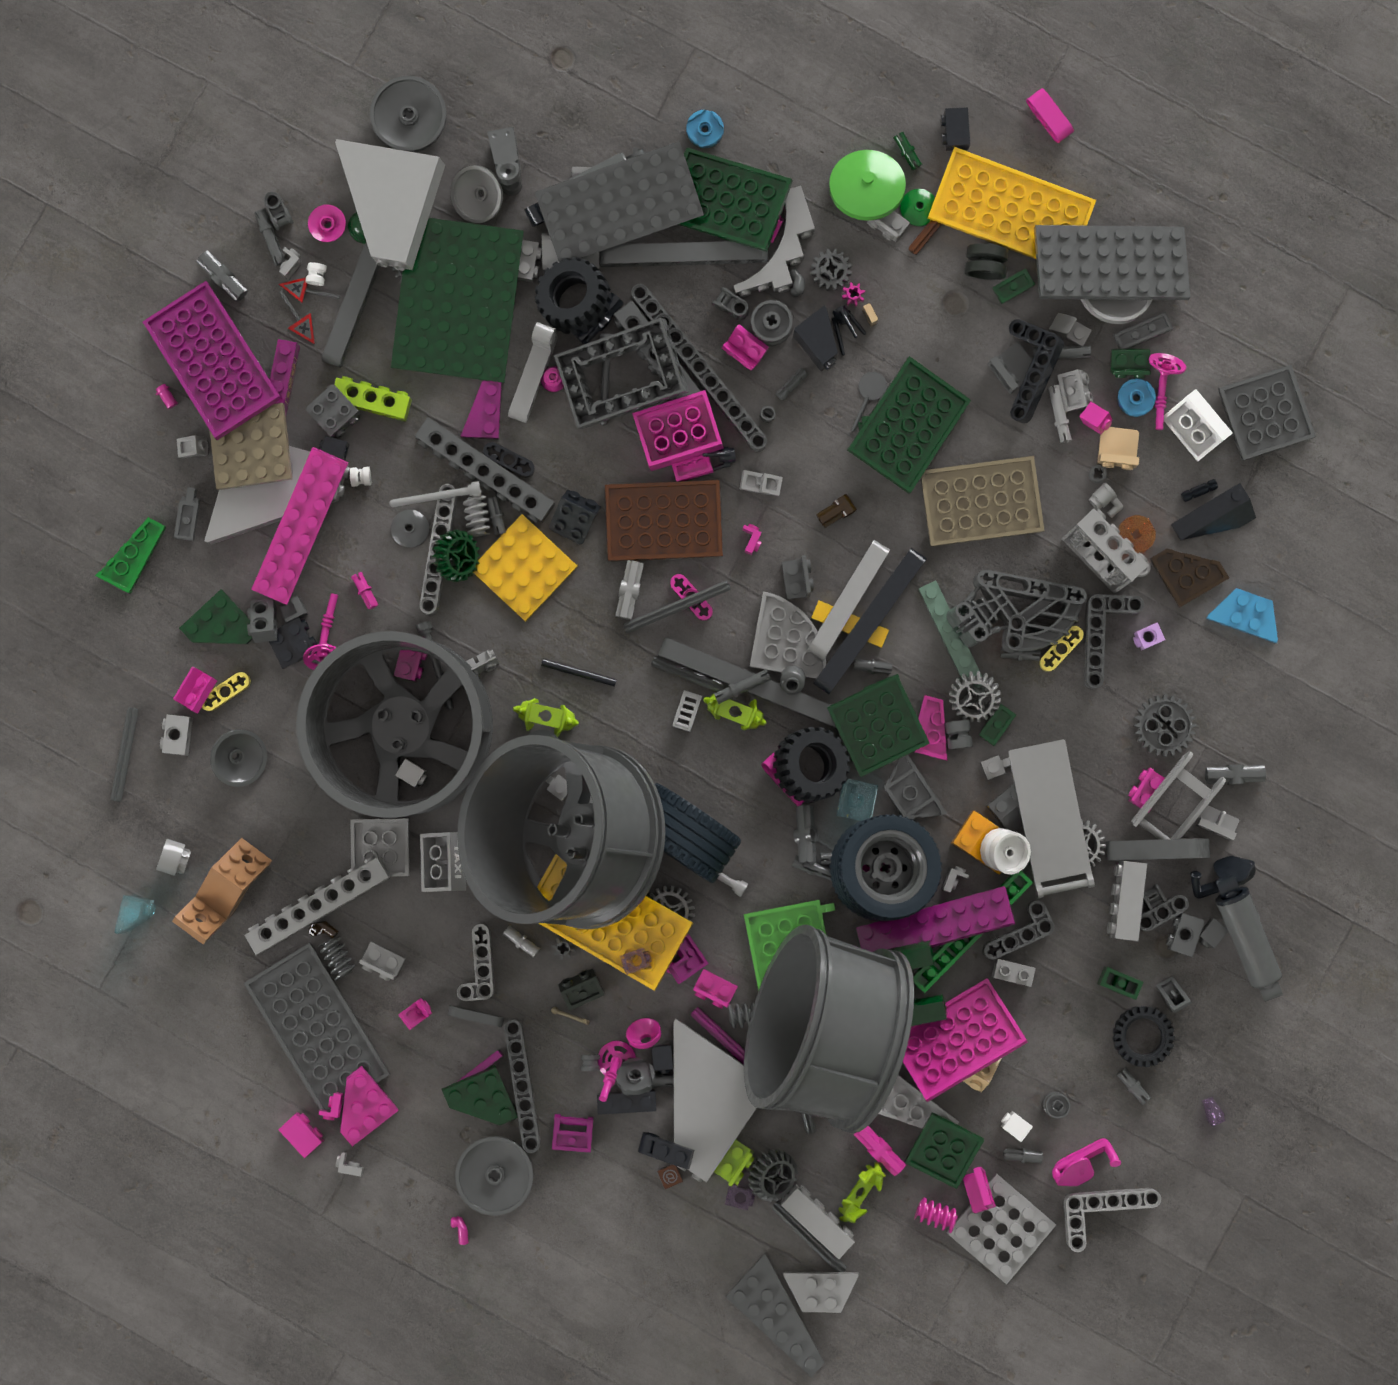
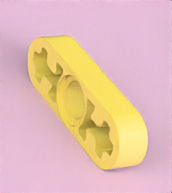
M1072 626L1068 631L1070 633L1069 636H1063L1056 641L1058 644L1062 643L1067 647L1065 654H1059L1056 651L1057 645H1052L1041 657L1039 665L1042 670L1046 672L1054 670L1078 645L1084 636L1083 630L1080 627ZM1070 631H1078L1079 633L1077 634V636L1079 638H1074L1070 642L1071 644H1073L1072 647L1067 641L1063 640L1064 637L1066 638V640H1068L1071 637L1072 634L1070 633ZM1051 651L1056 657L1060 658L1059 661L1057 660V658H1055L1051 662V664L1053 665L1052 667L1044 666V664L1046 663L1044 659L1046 658L1048 660L1053 656L1052 654H1050Z
M243 672L234 674L212 689L207 697L209 699L215 698L216 696L213 693L216 692L217 697L221 701L214 700L212 707L205 706L207 703L205 701L202 708L206 711L216 710L247 689L251 683L250 677ZM239 676L241 678H246V680L244 681V686H242L241 684L235 686V688H237V691H235L233 686L229 684L231 681L232 684H236L239 681ZM224 686L230 688L231 692L228 697H222L220 694V690Z

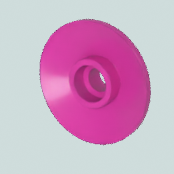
M321 205L311 212L308 219V228L315 239L321 242H333L344 233L346 219L339 208L333 205ZM330 222L331 227L325 228V223Z

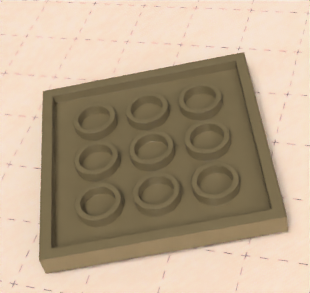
M283 403L271 405L219 440H216L210 431L217 490L293 479Z

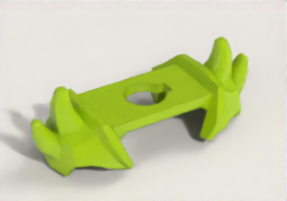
M714 694L703 699L707 704V709L715 719L720 720L721 717L742 724L741 729L744 731L747 729H757L759 726L767 724L763 718V713L757 708L756 699L749 703L750 707L731 699L718 704ZM732 706L739 707L742 712L741 716L732 717L729 713Z
M534 698L523 701L520 706L513 707V711L518 714V718L525 722L527 731L533 728L534 723L554 727V734L558 737L562 731L572 730L574 726L579 724L578 720L575 719L574 713L566 708L565 705H561V709L536 704L539 703V700ZM544 710L550 711L551 719L543 721L539 716V712Z
M878 1162L874 1163V1167L866 1165L868 1170L862 1171L858 1175L860 1179L847 1199H843L841 1203L843 1208H838L839 1212L843 1214V1216L839 1217V1220L855 1223L859 1217L867 1213L866 1209H860V1205L873 1186H876L877 1190L881 1191L883 1178L886 1176ZM863 1187L862 1195L856 1198L857 1190Z

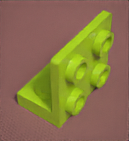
M735 1139L714 1172L728 1181L729 1186L732 1187L733 1184L738 1185L744 1176L742 1170L744 1167L748 1169L755 1159L752 1156L754 1151Z

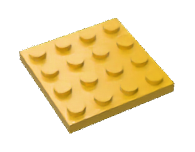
M521 514L506 530V533H503L478 560L480 564L475 566L477 571L473 573L526 622L578 566Z

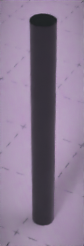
M547 659L542 660L541 666L613 687H615L617 679Z

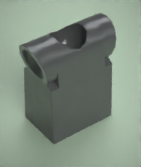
M514 127L487 131L496 173L502 190L505 194L514 196L522 189L520 161Z

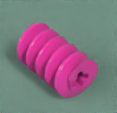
M925 1197L919 1202L914 1217L915 1220L917 1216H920L921 1223L926 1218L927 1225L934 1221V1228L942 1224L943 1231L948 1226L949 1233H952L957 1220L955 1208H952L949 1212L947 1205L941 1209V1203H937L934 1207V1201L930 1200L927 1204Z

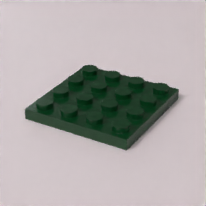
M897 674L827 707L860 777L930 744Z

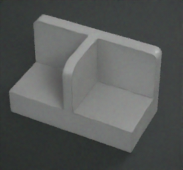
M1207 806L1198 817L1195 825L1233 841L1237 834L1235 830L1239 819L1226 814L1225 811Z

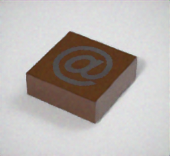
M670 1165L657 1171L665 1189L683 1182L675 1165Z

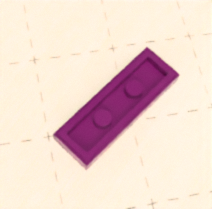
M500 1050L495 1051L460 1080L485 1070L501 1058L503 1053Z

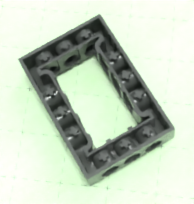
M658 318L554 355L577 428L584 429L689 393L666 319ZM652 345V353L656 356L659 366L657 369L658 372H661L663 381H653L650 383L651 385L633 388L631 392L622 395L616 394L614 395L615 397L605 401L593 402L583 368Z

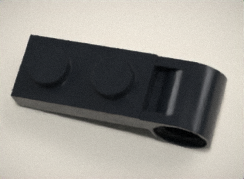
M649 1132L642 1133L638 1152L684 1169H690L695 1151L661 1139L658 1135Z

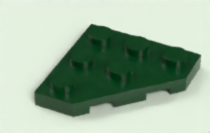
M222 589L179 628L193 643L248 644L253 639L252 636L248 635L247 629L250 620Z
M495 1065L441 1089L450 1109L497 1125H502L518 1118Z

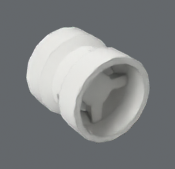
M308 263L307 270L309 272L305 282L310 285L324 286L325 279L323 276L326 273L327 266L320 263Z
M369 466L362 469L350 468L352 487H357L359 484L371 486V470Z

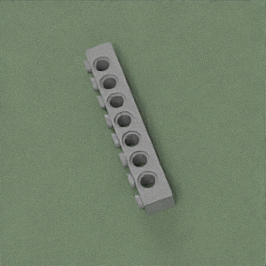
M371 856L364 861L365 865L360 868L357 865L347 871L348 875L335 877L331 880V885L318 887L314 890L315 894L309 897L307 894L298 899L299 903L292 907L290 904L281 909L282 913L278 916L272 914L264 919L266 923L261 926L257 923L248 929L249 933L245 934V937L255 955L263 953L391 878L392 876L382 858ZM365 870H369L371 872L370 880H365L363 878V872ZM349 879L355 884L353 890H349L346 886ZM332 889H335L338 892V897L336 900H333L330 897V891ZM315 899L321 901V908L319 910L313 905ZM299 908L305 912L303 919L297 916ZM282 918L288 921L286 929L280 925ZM266 928H269L272 932L270 938H266L264 935Z

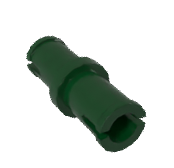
M901 132L899 135L902 141H900L898 135L894 136L893 139L901 150V156L905 157L913 171L917 169L913 161H915L918 168L923 164L914 151L915 147L911 146L904 132Z

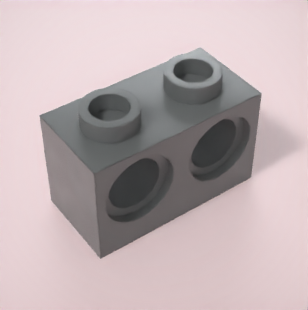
M274 599L251 600L250 608L247 609L248 619L250 620V624L247 625L248 635L252 636L254 643L277 641V607Z

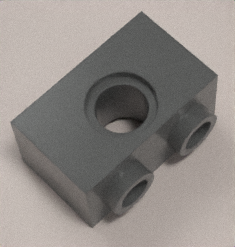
M1184 913L1175 916L1172 923L1174 927L1173 933L1169 934L1166 941L1167 949L1193 957L1204 920ZM1182 929L1188 931V938L1185 940L1180 938V931Z

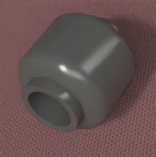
M797 666L785 668L781 673V688L788 694H796L802 691L806 678L804 671Z

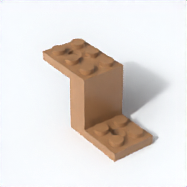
M241 838L212 866L196 896L174 917L172 922L204 945L234 914L249 886L270 866L272 860ZM196 918L201 919L203 922H198Z

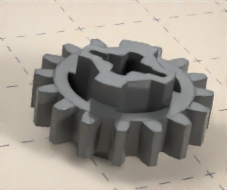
M826 249V254L819 252L820 258L814 257L816 264H811V268L815 269L811 271V276H816L814 283L819 281L820 288L825 285L827 291L830 287H833V290L836 291L837 285L843 288V281L849 282L847 276H851L852 272L848 269L852 267V264H847L849 257L843 258L844 252L837 254V249H834L833 253H830V250ZM826 260L825 265L819 268L820 263ZM829 264L832 266V269H835L833 276L831 271L828 270ZM844 272L843 276L837 280V275Z

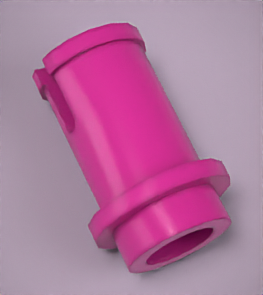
M163 384L156 388V395L161 397L167 409H171L178 402L170 392V387Z

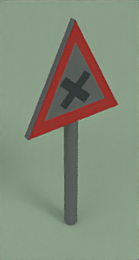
M306 278L278 284L301 303H303L305 292L336 299L341 298L340 295L307 289Z
M280 290V295L297 319V322L288 327V329L315 344L311 313L300 319L284 292Z

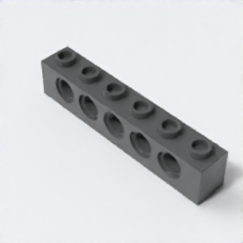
M633 301L614 313L615 320L613 322L619 330L630 329L628 324L631 321L637 322L638 325L648 322ZM652 345L638 349L636 353L642 360L646 359L649 363L647 367L653 375H658L661 379L659 382L663 381L661 372H658L657 369L659 367L657 360L650 357L653 349ZM682 366L681 369L689 393L671 398L672 400L700 392Z

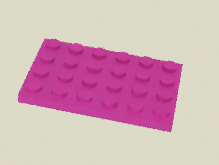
M988 978L946 1002L947 1019L911 1026L903 1064L927 1102L1028 1043Z

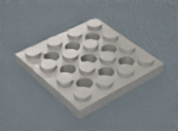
M996 1173L988 1183L993 1199L996 1196H1003L1004 1204L985 1210L992 1213V1218L989 1221L982 1220L981 1214L984 1211L975 1214L972 1211L971 1205H969L956 1220L952 1233H949V1230L946 1233L1007 1285L1054 1229L1056 1224ZM1013 1208L1019 1210V1216L1016 1219L1009 1217V1211ZM1027 1221L1034 1223V1229L1030 1232H1026L1023 1228ZM1000 1223L1007 1226V1230L1003 1234H999L996 1231V1227ZM971 1226L979 1227V1234L977 1236L969 1234ZM1014 1236L1021 1237L1022 1242L1018 1247L1011 1245V1239ZM988 1238L994 1240V1246L991 1249L984 1247V1241ZM1002 1251L1009 1253V1259L1005 1262L1000 1261L998 1258L999 1253Z

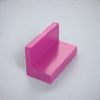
M982 1167L974 1168V1173L965 1175L963 1178L970 1205L975 1214L996 1207L985 1170Z

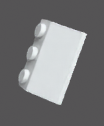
M1197 389L1164 415V422L1197 462L1232 434V431Z

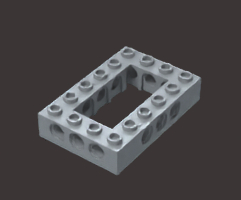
M1093 508L1062 540L1115 594L1131 583L1149 566L1146 563L1148 560L1142 553H1137L1133 549L1134 545L1127 538L1123 539L1119 535V529L1114 524L1110 525L1105 520L1106 516L1099 509L1096 511ZM1103 528V535H1097L1096 533ZM1109 540L1117 542V549L1113 550L1108 546ZM1087 541H1089V542H1090V546H1089V547H1084L1083 545H1084ZM1095 552H1099L1103 556L1102 561H1097L1094 558ZM1123 554H1128V555H1129L1127 558H1125L1124 560H1122V555H1123ZM1109 565H1112L1114 569L1108 573L1107 568Z

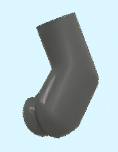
M794 268L789 272L794 281L791 294L794 297H798L804 292L805 279Z

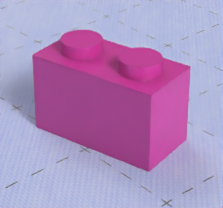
M297 1112L278 1130L306 1158L324 1141L322 1138L323 1134L316 1127L312 1128L309 1124L310 1120L305 1114Z

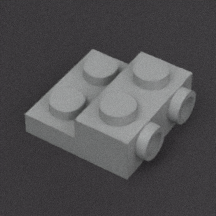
M527 240L522 242L518 280L533 283L534 277H538L539 266H536L537 259H541L542 248H539L538 242Z

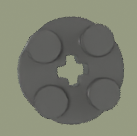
M628 1059L622 1063V1066L616 1072L617 1085L624 1095H639L649 1092L653 1088L655 1081L653 1066L650 1063L644 1062L643 1059ZM633 1074L640 1076L638 1079H632Z

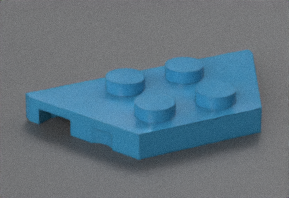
M1234 589L1206 617L1208 620L1273 643L1278 641L1273 601L1241 589Z

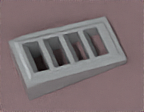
M683 691L672 727L691 732L702 698L701 695ZM689 697L697 700L696 704L686 701L685 698ZM683 704L694 707V710L683 708ZM681 711L692 714L691 718L680 715ZM678 719L689 721V725L678 722Z

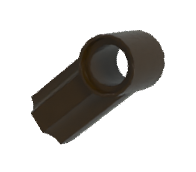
M844 494L836 499L832 505L816 514L822 526L827 528L841 518L848 517L857 509L849 496Z

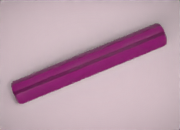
M697 1007L691 1013V1016L744 1064L745 1050Z

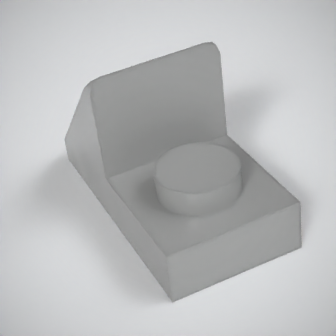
M1062 313L1057 314L1049 328L1050 331L1079 347L1084 346L1092 331L1076 322V317Z

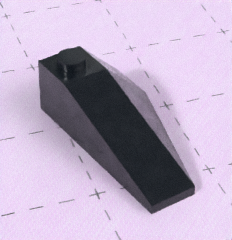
M1241 483L1175 521L1171 526L1180 541L1240 528L1256 519V515L1249 496Z

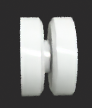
M997 828L986 834L981 843L980 853L985 865L991 869L1012 875L1019 873L1026 867L1030 859L1031 849L1026 837L1020 833Z

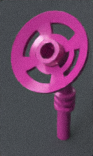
M1154 353L1150 355L1149 363L1160 372L1158 394L1155 401V408L1157 409L1156 430H1163L1164 409L1167 403L1165 401L1167 400V397H1165L1167 376L1184 373L1186 365L1175 356L1165 353Z
M331 593L326 614H323L325 618H322L319 644L308 648L303 655L304 664L312 670H315L318 664L312 662L314 659L321 662L329 653L336 649L335 646L327 644L329 629L332 627L331 623H333L332 619L335 618L333 614L338 599L337 594Z
M611 1041L605 1044L598 1054L600 1055L598 1065L600 1066V1071L605 1075L603 1080L604 1086L599 1100L602 1102L607 1101L611 1086L615 1084L617 1078L616 1072L621 1067L623 1059L626 1061L628 1058H636L632 1047L622 1041ZM614 1046H621L627 1052L624 1054L621 1051H615ZM608 1050L609 1052L607 1053V1055H606V1057H605V1063H603V1062H602L603 1055H604L605 1051ZM610 1054H611V1055H612L611 1062H608V1058H609V1056H610Z

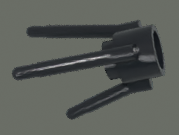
M845 305L835 309L832 312L834 318L831 319L835 326L842 356L845 355L838 323L840 325L846 324L854 338H857L858 336L850 323L851 320L861 333L866 335V331L855 319L851 311L847 310Z
M728 446L717 450L719 452L702 454L703 457L719 456V461L723 462V464L713 467V472L731 467V463L736 462L735 449L728 448Z

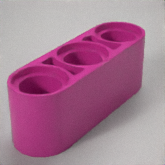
M1043 88L1026 99L1029 108L1056 143L1061 142L1074 132L1068 119Z

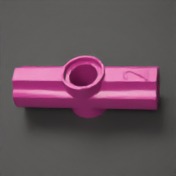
M869 1126L853 1134L867 1148V1151L894 1176L899 1174L906 1166L892 1151L891 1146Z

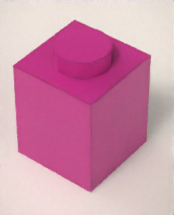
M1090 402L1080 415L1082 423L1100 435L1108 430L1112 423L1110 413L1093 402Z

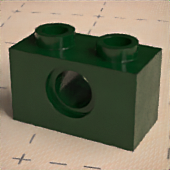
M1104 966L1097 984L1137 1000L1143 982Z

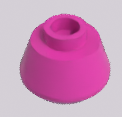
M557 366L546 368L541 377V384L547 391L557 392L564 387Z

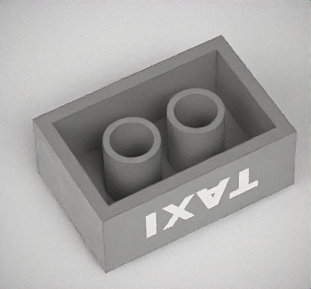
M457 832L420 834L421 892L466 891V879L459 859Z

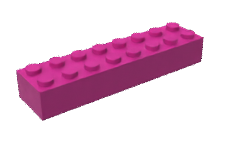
M313 447L251 590L286 605L288 604L349 462Z

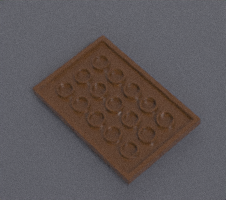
M719 480L605 485L608 561L723 557Z

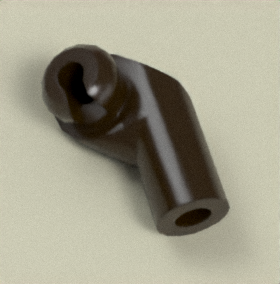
M326 921L313 923L309 928V933L312 936L326 933L331 938H335L339 933L337 929Z

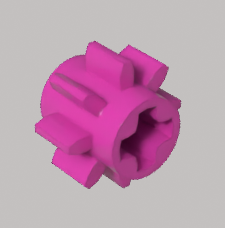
M850 282L849 288H843L846 294L842 296V299H847V306L852 303L857 307L858 301H864L861 295L865 294V290H860V283L857 286H853L852 282ZM854 291L857 292L856 296H854L853 298L850 297L851 293H853Z

